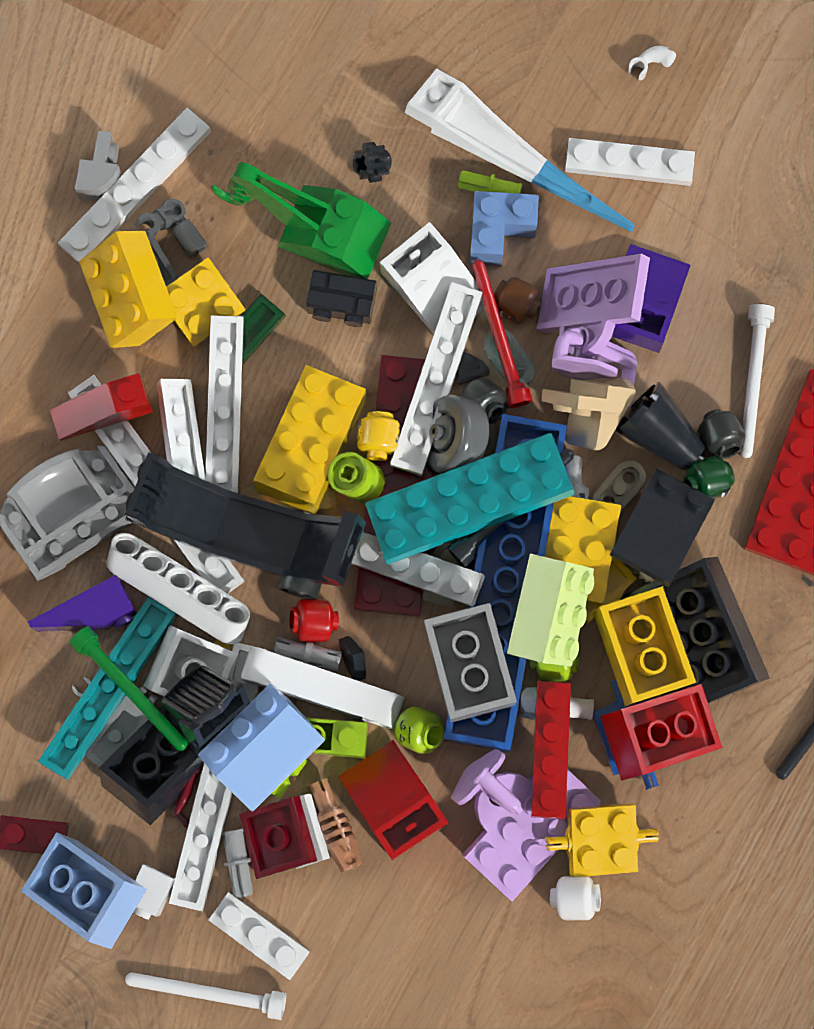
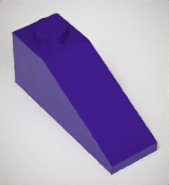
M115 575L28 621L30 628L37 632L81 630L87 626L92 630L111 629L113 627L119 630L128 626L133 620L132 617L138 612L121 579Z

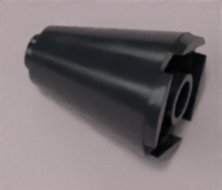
M660 382L649 387L631 405V410L628 413L629 419L623 416L615 429L619 435L682 470L687 469L695 461L705 458V454L702 453L705 445Z

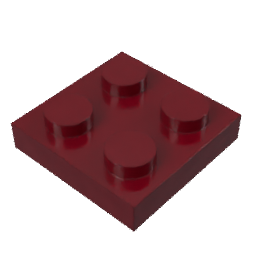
M300 796L290 797L256 808L254 811L250 810L239 814L256 879L317 861Z

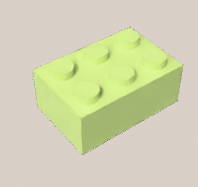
M530 554L507 654L541 663L571 667L579 651L578 636L580 628L586 621L587 611L585 606L587 598L594 587V568Z

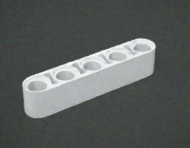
M120 533L113 537L107 558V567L110 572L219 641L226 644H237L242 640L250 618V611L246 605L136 536L129 533Z
M250 647L240 679L264 688L271 683L285 695L395 730L396 722L405 699L396 693L257 647Z

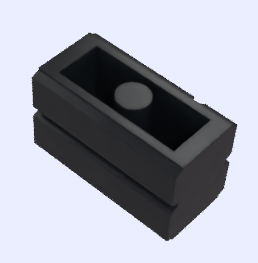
M313 270L306 302L307 313L312 314L313 319L322 322H330L331 318L344 320V324L352 327H362L363 323L370 324L377 293V281Z

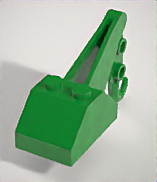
M238 162L234 173H232L229 179L228 191L230 193L220 189L215 184L211 187L212 192L217 197L236 206L247 205L249 201L256 199L286 226L278 247L346 276L369 278L391 226V222L366 201L334 188L303 185L300 191L245 162ZM279 196H281V197H283L284 199H286V200L290 201L291 203L295 204V206H294V207L291 206L289 203H287L286 201H284V200H283L282 198H280Z

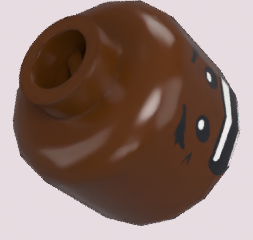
M511 277L507 281L502 280L494 293L500 316L516 324H522L527 317L533 320L542 303L537 300V288L517 277Z

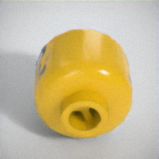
M381 411L368 412L367 417L359 421L357 448L367 454V459L386 461L387 455L394 454L397 449L401 427L399 422L393 419V414Z

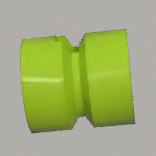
M342 453L334 458L329 466L328 479L332 488L356 502L366 503L380 496L384 489L385 477L381 468L357 453Z

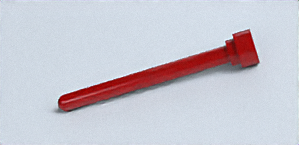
M477 259L472 263V269L479 291L482 292V302L508 384L506 388L508 409L519 408L533 402L530 389L520 382L485 264L482 260Z

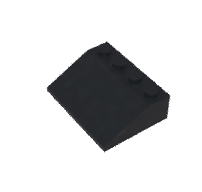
M718 557L703 558L679 569L669 587L655 580L622 595L620 600L663 586L696 683L662 694L661 697L702 684L709 704L770 679Z

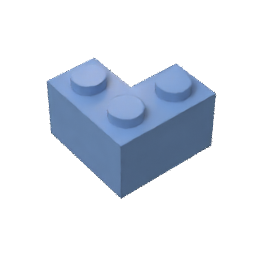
M475 191L470 264L480 259L485 265L502 266L504 236L535 238L539 195Z

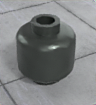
M489 378L475 379L469 382L462 391L461 397L470 398L480 403L487 414L489 424L496 423L502 418V414L506 413L508 408L506 393Z
M720 409L706 413L697 430L707 453L711 456H718L721 459H728L738 454L742 450V444L746 439L745 432L733 412L721 411Z

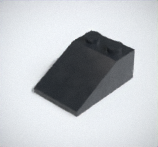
M656 469L610 556L669 587L715 499Z
M162 705L158 710L185 738L178 720ZM148 719L98 769L102 787L151 825L175 801L203 761L188 744L186 749L177 750Z

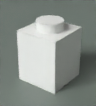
M142 865L135 881L147 890L133 913L149 920L151 915H161L172 892L175 878L151 866Z

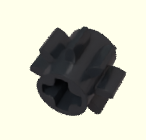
M375 142L363 143V150L354 152L353 169L360 176V180L368 179L369 183L382 181V175L390 173L389 170L392 165L391 156L385 150L384 145L376 146Z

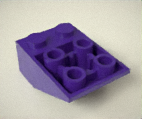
M630 244L626 256L643 254L650 258L641 317L638 322L615 324L612 337L660 353L691 265Z

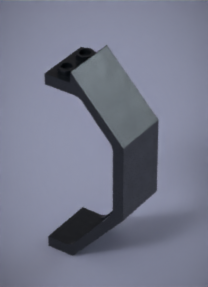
M148 452L145 461L140 464L135 489L130 493L126 501L125 520L207 554L287 579L344 586L366 524L358 514L344 511L342 517L299 512L222 488L171 465L160 455Z

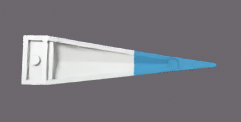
M436 68L408 102L405 113L431 127L432 134L628 231H633L635 226L631 221L589 193L544 158L495 115L464 83Z

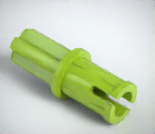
M464 170L460 174L458 188L471 192L520 194L522 183L495 178V174H492L490 177Z

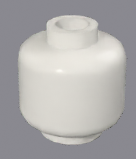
M563 876L558 880L556 888H551L550 890L551 908L557 909L559 917L566 921L590 920L595 912H599L601 908L600 887L598 884H594L589 876Z

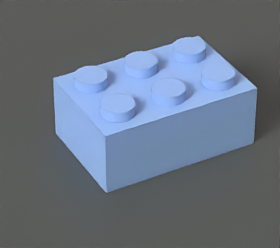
M56 832L21 892L88 942L112 949L147 889L80 841Z

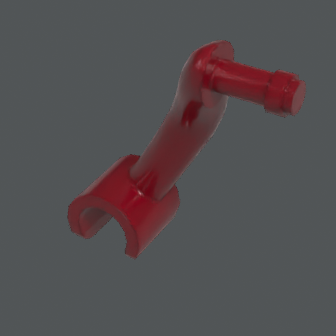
M204 765L196 770L179 794L173 808V818L177 817L186 828H188L190 820L185 817L182 811L188 803L197 775L202 773Z

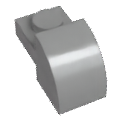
M98 131L93 161L80 159L75 184V191L80 200H99L122 176L118 164H113L117 162L119 146L115 144L111 132Z

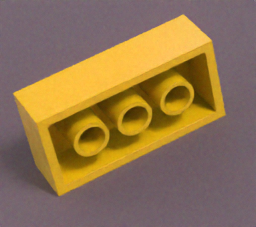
M306 365L255 475V491L308 513L316 514L329 485V466L334 458L343 453L366 402V389Z

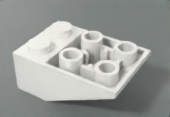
M430 222L380 262L381 274L433 334L435 333L451 282L479 291L477 282L452 247ZM482 298L475 317L485 310Z

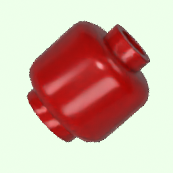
M300 599L296 607H291L290 632L295 633L300 641L325 642L331 637L332 631L338 630L339 614L338 611H333L328 600Z

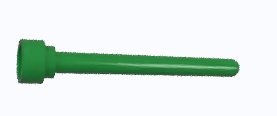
M89 626L78 631L70 640L69 645L79 655L90 656L177 750L186 749L188 744L186 739L99 647L98 635Z

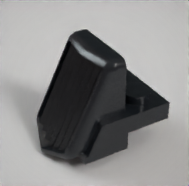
M203 665L198 666L180 679L161 700L163 707L178 720L189 747L197 755L250 704L246 690L241 683L239 684L229 677L226 679Z

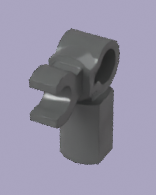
M167 199L153 213L140 214L134 224L136 227L146 224L151 228L146 232L148 240L153 239L159 229H172V234L191 259L201 254L208 247V243L190 219L186 220L184 217L186 212L185 206L177 199Z

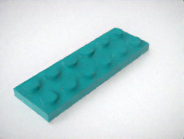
M552 433L371 500L365 504L387 565L570 497L575 495Z

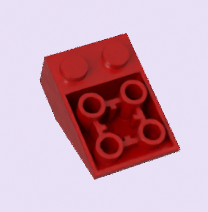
M394 740L338 776L392 861L449 823Z

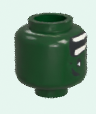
M718 456L695 461L687 468L686 476L683 478V483L713 499L728 495L735 481L734 472L729 462L724 461Z

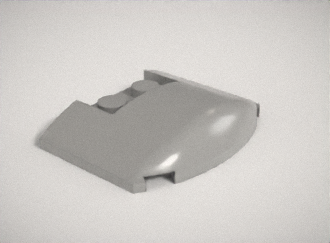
M97 446L98 451H80V449H75L57 455L28 472L6 494L8 498L5 500L0 511V527L37 581L60 571L69 562L117 531H122L132 524V522L125 520L127 498L134 491V488L105 446Z

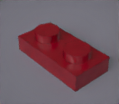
M1 815L0 849L44 854L56 832L67 836L69 823Z

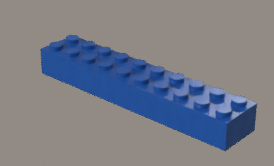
M502 414L495 454L552 433L560 454L564 447L567 425ZM554 503L506 520L478 546L474 571L483 574L485 578L474 607L487 603L491 605L517 703L512 707L451 723L448 717L444 734V741L490 750L498 749L509 753L511 750L526 658L507 654L529 556L530 554L545 556Z

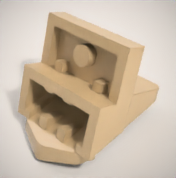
M618 378L605 383L571 379L570 392L543 389L541 401L553 404V410L569 412L565 439L567 444L591 450H601L608 443L634 399L636 389L631 381L625 378Z

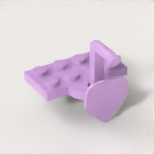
M635 254L547 269L537 330L543 333L559 332L554 345L552 371L572 379L592 380L616 377L618 369L622 370L621 378L629 379L634 386L637 371L636 356L631 351L609 342L612 337L615 324L640 321L650 261L649 257L643 254Z
M493 749L470 764L463 771L451 799L458 805H463L476 794L474 809L476 818L484 831L466 849L462 856L510 901H513L558 851H547L545 844L548 843L545 842L546 837L565 836L568 826L567 808L598 806L601 801L568 770L566 819L531 818L533 776L528 780L519 773L502 772L493 775L505 759V755L500 750Z

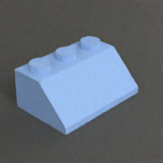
M270 683L198 756L251 811H254L325 739L289 698Z

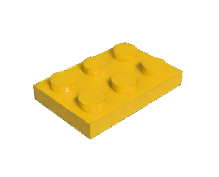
M570 496L554 502L544 557L594 568V587L587 600L604 603L612 560L610 553L615 544L621 505Z

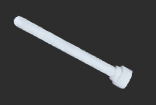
M752 304L749 306L748 320L751 321L750 326L753 327L742 425L746 435V439L742 444L743 448L740 451V455L743 458H750L753 454L766 328H769L770 323L774 321L775 308L765 304Z
M133 972L128 973L125 977V982L129 986L260 1009L263 1014H268V1018L282 1020L286 1005L287 994L278 991H272L271 994L265 993L264 996Z

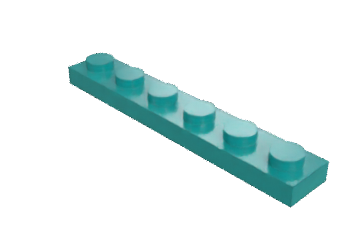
M148 596L108 656L133 683L165 636L169 625L173 624L178 614ZM101 668L38 760L42 766L67 781L125 696L122 690Z

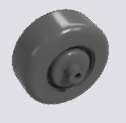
M446 395L436 400L433 405V418L437 406L438 413L440 412L442 415L436 419L435 424L429 430V435L433 438L426 464L436 472L446 473L482 459L489 440V422L484 408L473 399L456 395Z

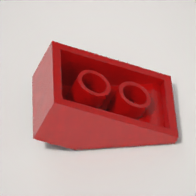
M702 684L600 716L621 781L645 775L723 748Z

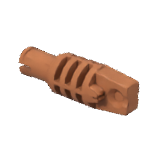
M326 778L307 787L319 812L317 819L328 851L342 873L358 867L362 862L356 837L353 834L348 817L345 814L344 808L341 805L337 806L328 784L329 781Z

